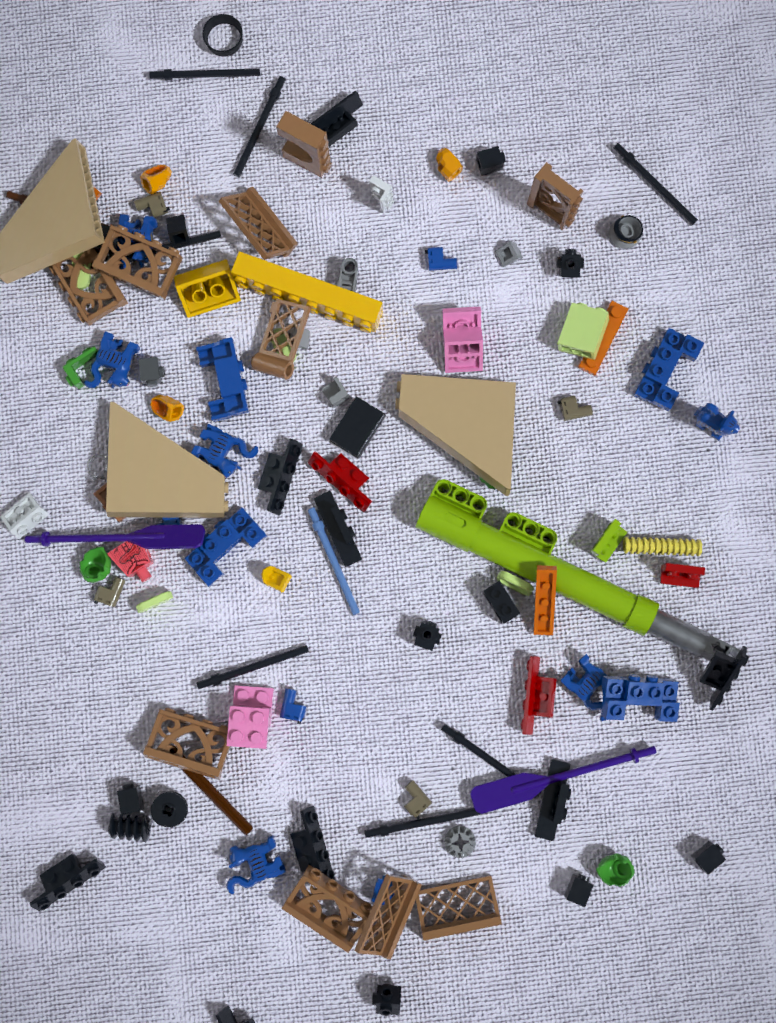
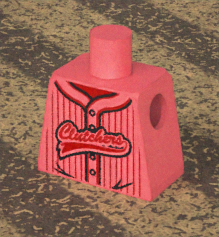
M125 541L107 553L126 576L131 578L138 575L142 583L152 577L147 567L154 562L148 549Z

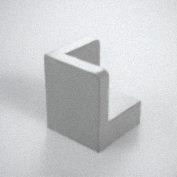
M337 376L333 378V382L322 388V392L333 408L349 399V394Z

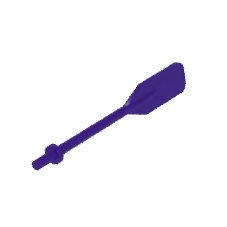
M200 524L151 525L128 534L50 535L48 531H44L41 535L25 536V543H41L43 547H48L51 543L128 541L145 549H195L203 544L205 529Z
M655 746L637 751L633 747L630 748V753L550 776L520 773L478 785L472 788L470 795L475 811L483 814L532 800L551 783L632 760L636 764L639 763V758L653 755L657 752Z

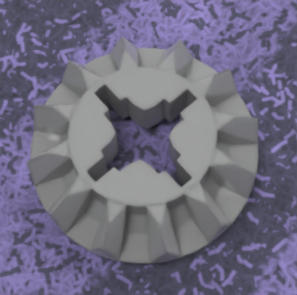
M455 826L445 836V848L453 857L463 859L471 855L475 849V836L469 828ZM458 834H460L462 840L469 841L463 844L462 850H460L457 844H452L458 841Z

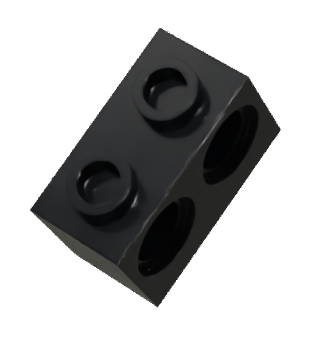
M500 580L482 591L502 624L521 614Z

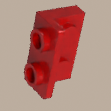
M671 563L662 564L660 583L698 588L700 576L705 575V567Z

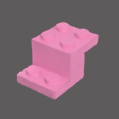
M481 306L442 309L445 373L483 371Z
M234 686L233 705L230 706L226 746L267 749L268 728L271 727L274 688Z

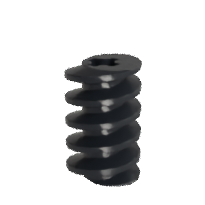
M112 813L108 833L112 839L118 836L120 840H123L126 836V839L130 841L134 836L136 842L142 838V841L146 843L151 833L152 818L147 823L146 816L139 822L137 815L131 821L130 815H127L126 819L123 820V815L120 814L118 819H115V813Z

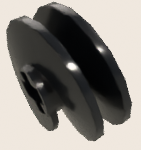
M174 791L160 794L151 805L152 819L163 827L172 828L178 826L185 820L188 813L186 799L180 793ZM169 806L173 807L174 810L172 812H167L166 808H168Z

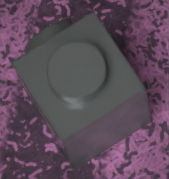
M158 357L138 359L140 381L144 385L156 387L158 383H163L162 377H165L164 366H161V361Z

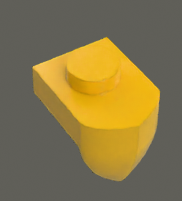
M273 566L265 567L261 573L263 583L281 593H284L292 577L289 573Z

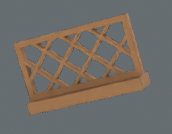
M249 187L243 193L220 198L219 203L264 260L279 255L287 257L298 245L254 187ZM240 217L247 220V223L242 221ZM251 223L257 225L258 228L252 226ZM262 237L269 240V243L262 240ZM263 247L269 249V252L267 253Z
M386 874L354 951L359 954L379 955L386 959H391L422 884L406 875L401 877Z
M492 876L420 890L416 898L423 941L502 925ZM488 880L490 890L485 896L477 891L476 888L480 882ZM476 883L474 888L469 884ZM466 885L472 889L467 900L457 894L460 886ZM457 887V889L455 890V892L452 891L451 889H449V888ZM444 889L453 893L447 904L437 898L441 890ZM438 891L435 896L430 893V892ZM474 891L484 897L478 908L468 902ZM490 892H491L492 900L488 898ZM428 893L434 898L428 908L420 903V894ZM455 895L465 902L459 912L449 906ZM486 899L493 904L495 913L486 914L480 910ZM435 900L445 905L440 916L429 910ZM466 904L477 910L472 918H466L460 914ZM421 907H423L426 910L424 915L422 913ZM447 907L457 914L452 922H447L441 918ZM427 912L438 918L433 926L425 927L424 917ZM478 912L483 914L481 916H476ZM459 916H461L462 918H464V919H462V920H457V918H458ZM439 920H441V921L444 922L443 924H438V925H437V923L439 922Z

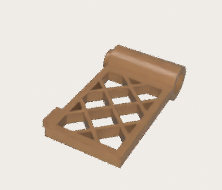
M276 299V302H272L269 311L272 314L259 352L251 358V366L254 371L285 380L291 378L294 371L293 361L311 311L309 306ZM281 304L286 305L288 312L280 316L279 309ZM300 309L304 310L302 317L296 320L293 313ZM291 316L293 323L285 327L282 320ZM280 323L282 330L274 334V325ZM296 327V335L290 338L287 331ZM285 334L287 341L279 345L277 337ZM273 340L276 348L271 351L266 350L268 343ZM287 345L291 347L289 356L284 355L281 350Z

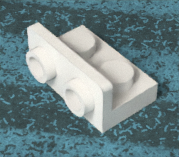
M373 175L369 180L372 197L379 201L380 211L384 213L386 209L390 210L394 203L393 188Z
M29 492L2 514L0 518L8 530L21 539L49 514Z

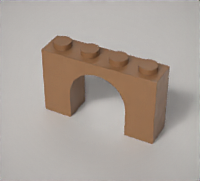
M285 111L276 126L278 135L287 139L282 148L283 157L322 178L324 173H328L332 165L327 133Z

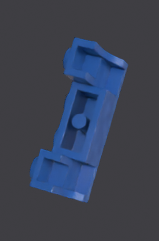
M668 328L659 346L653 348L650 354L653 358L650 364L646 362L641 372L644 375L633 396L669 412L679 392L667 387L666 384L680 357L683 356L694 362L704 342L688 334L685 336Z
M226 338L212 344L196 347L201 368L215 365L221 397L223 398L208 402L212 415L211 420L217 422L230 419L232 416L249 413L245 390H248L246 378L242 379L241 372H244L242 360L239 361L237 358L233 338Z
M243 508L238 510L228 520L219 521L214 526L215 530L211 534H205L203 544L184 558L208 587H211L219 577L225 575L216 563L240 541L245 539L254 549L256 544L267 537L266 533Z
M629 674L628 677L603 676L601 716L606 720H624L626 705L656 706L655 719L663 722H677L680 703L676 701L679 682L675 679L658 678L654 675H646V677H640L636 674Z

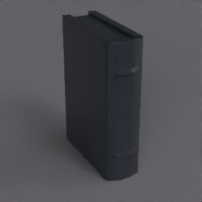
M356 396L329 440L360 459L376 431L382 425L386 414Z

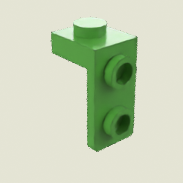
M96 347L86 348L80 356L69 359L66 365L63 366L64 371L68 375L65 378L71 387L74 385L80 389L85 386L76 369L96 357L98 352Z

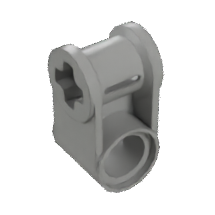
M346 258L342 261L337 286L353 292L357 290L359 273L358 263L355 259ZM353 265L355 267V269L352 272H347L345 270L346 266Z

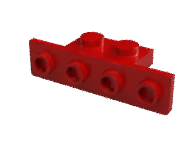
M315 451L308 461L312 469L321 474L328 483L338 489L355 507L365 512L372 501L359 489L368 481L369 477L342 453L329 464Z
M530 656V660L527 662L526 699L523 701L524 718L521 721L523 735H533L534 716L553 718L557 679L539 677L540 657Z

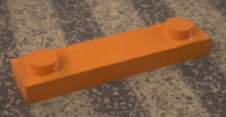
M611 301L607 309L609 322L596 359L592 360L583 357L578 366L579 369L593 376L596 375L629 308Z
M537 565L534 635H553L557 566Z

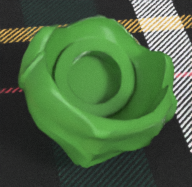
M104 547L88 550L79 562L80 573L83 579L89 583L101 581L110 573L111 558Z
M619 853L604 857L596 868L601 880L609 886H624L635 875L634 866L629 858Z

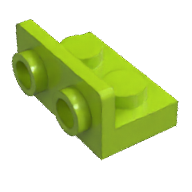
M616 519L610 522L590 551L591 554L604 563L608 561L627 534V531L620 527L621 523Z

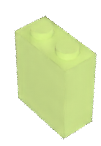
M571 303L557 342L559 351L595 360L609 322L608 311L600 307H588L584 303Z

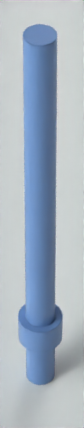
M315 507L308 510L313 522L312 527L318 533L354 616L360 613L359 608L325 533V525L322 520L320 521Z

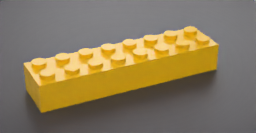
M240 251L231 270L235 283L242 289L247 290V288H251L259 295L265 296L267 294L272 296L274 300L281 299L309 306L311 308L310 313L324 314L329 320H341L344 325L349 327L355 325L366 333H376L383 314V302Z

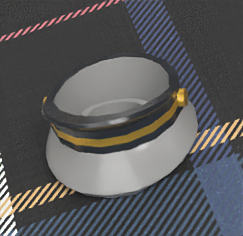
M622 215L609 228L610 240L619 248H632L642 239L643 225L635 216Z

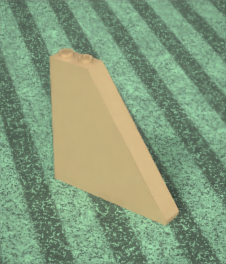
M76 138L71 140L0 232V279L7 284L105 243L86 148Z
M402 374L401 381H397V392H400V398H396L395 409L399 410L398 417L502 494L509 496L512 477L516 382Z
M110 402L106 494L107 516L225 518V512H228V500H225V493H229V482H225V476L115 402Z

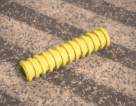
M625 537L623 539L624 554L628 552L630 554H634V552L640 554L642 552V554L648 553L649 555L652 553L658 555V553L660 555H664V553L670 555L672 553V555L678 554L679 556L682 554L688 556V554L700 556L702 553V541L700 539L696 541L691 539L689 541V539L683 540L682 538H679V540L676 538L672 540L670 538L666 540L661 538L659 540L658 538L652 539V537L648 539L646 537L642 539L640 537L636 539L634 537L630 539Z

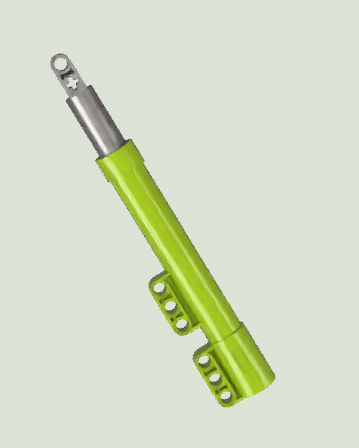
M441 479L437 481L419 515L415 528L465 552L474 553L536 583L537 565L557 566V594L622 624V627L641 636L649 633L697 657L701 656L708 660H711L716 651L726 655L731 654L734 658L740 651V649L711 636L709 632L658 609V602L639 593L634 594L552 555L551 553L557 542V534L552 529L515 512L507 514L500 529L483 522L481 518L487 508L485 498L448 480ZM438 488L446 489L447 493L439 492ZM461 496L464 501L460 502L455 497ZM473 504L480 505L481 510H476ZM508 521H514L516 526H510ZM525 529H531L533 535L527 534ZM543 537H548L551 543H546Z

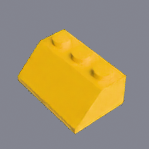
M227 259L174 276L175 287L187 318L241 301Z

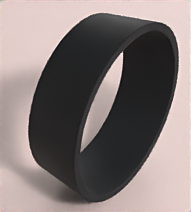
M218 14L211 17L205 23L202 32L203 40L209 50L215 55L222 57L230 56L236 53L242 45L243 29L235 17L228 14ZM219 24H230L240 33L239 42L229 50L220 51L209 46V33Z

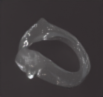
M102 454L91 456L87 461L88 474L85 478L91 480L107 479L108 457ZM97 458L104 459L107 464L101 476H97L92 469V463Z

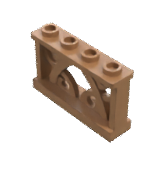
M546 162L534 177L527 205L532 209L534 206L557 222L560 225L559 229L563 230L566 226L569 228L574 222V217L577 215V210L583 200L581 197L583 190L580 188L578 191L551 171L552 166ZM550 194H555L561 203L553 201Z
M117 224V227L110 225L104 240L105 243H103L92 267L99 272L165 300L177 269L183 260L179 254L180 251L172 247L166 249L162 247V243L154 239L150 242L145 239L144 235L138 232H134V234L127 232L128 229L122 225ZM117 237L125 239L123 245L118 242L120 251H116L113 246V241ZM131 240L138 244L131 245ZM151 249L157 251L158 253L154 255ZM109 250H111L114 255L105 264L104 261ZM144 251L149 259L151 268H142L134 276L130 275L131 264L125 256L134 252ZM164 256L171 259L170 267L160 270L158 266L166 264V262H161V258ZM121 259L126 263L125 269L122 270L119 269V265L123 264L120 262ZM152 272V275L147 274L148 279L144 280L142 278L143 273ZM159 274H167L161 288L158 287Z
M95 247L86 250L78 260L72 256L49 266L54 276L58 275L61 280L58 282L64 292L67 291L70 295L68 297L70 304L73 308L75 306L78 308V317L82 323L86 322L89 326L119 307L128 304L113 277L94 268L88 270L83 266L85 264L88 267V264L93 263L97 258L98 252ZM70 260L75 263L74 267L69 264L66 265L69 267L67 272L61 270V264L64 261ZM81 270L91 275L101 273V276L95 282V293L77 288ZM65 278H70V285ZM106 284V288L101 289L102 293H100L99 286ZM76 296L83 298L81 303ZM116 298L115 301L103 307L102 301ZM95 301H98V310L94 313H88L86 305L91 304L93 309Z
M165 708V710L159 709L148 743L143 752L144 757L220 780L231 747L226 746L228 726L221 725L217 727L209 720L202 719V721L194 720L195 717L189 714L178 715L175 710ZM171 720L175 723V726L173 728L167 726L168 731L171 733L167 736L163 733L161 726L163 722ZM180 723L186 724L187 726L181 728ZM203 730L210 732L207 737ZM195 732L200 738L204 749H196L188 755L187 759L182 758L183 750L176 739L185 734ZM159 733V735L163 737L164 740L160 743L157 749H153L154 743ZM215 735L222 736L225 741L224 745L219 749H211V746L219 743V741H213ZM171 743L178 748L175 754L170 753V749L174 748L170 745ZM205 753V756L200 755L202 757L201 761L195 760L196 754ZM222 753L217 768L212 767V754Z
M309 865L281 909L349 953L361 935L373 906L356 896L352 891L338 884L335 880L321 873L317 868ZM306 882H308V883L311 884V886H310L311 894H310L309 891L306 889V886H305V883H306ZM300 889L305 895L301 899L296 896ZM318 900H335L341 916H326L323 914ZM357 916H360L362 918V920L360 921L350 920L357 918ZM349 925L358 927L354 934L349 931Z

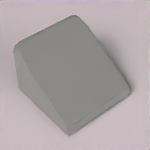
M509 241L495 250L503 267L523 258L517 244L513 241Z
M294 327L293 337L297 333L296 327ZM304 329L298 348L308 349L309 330Z

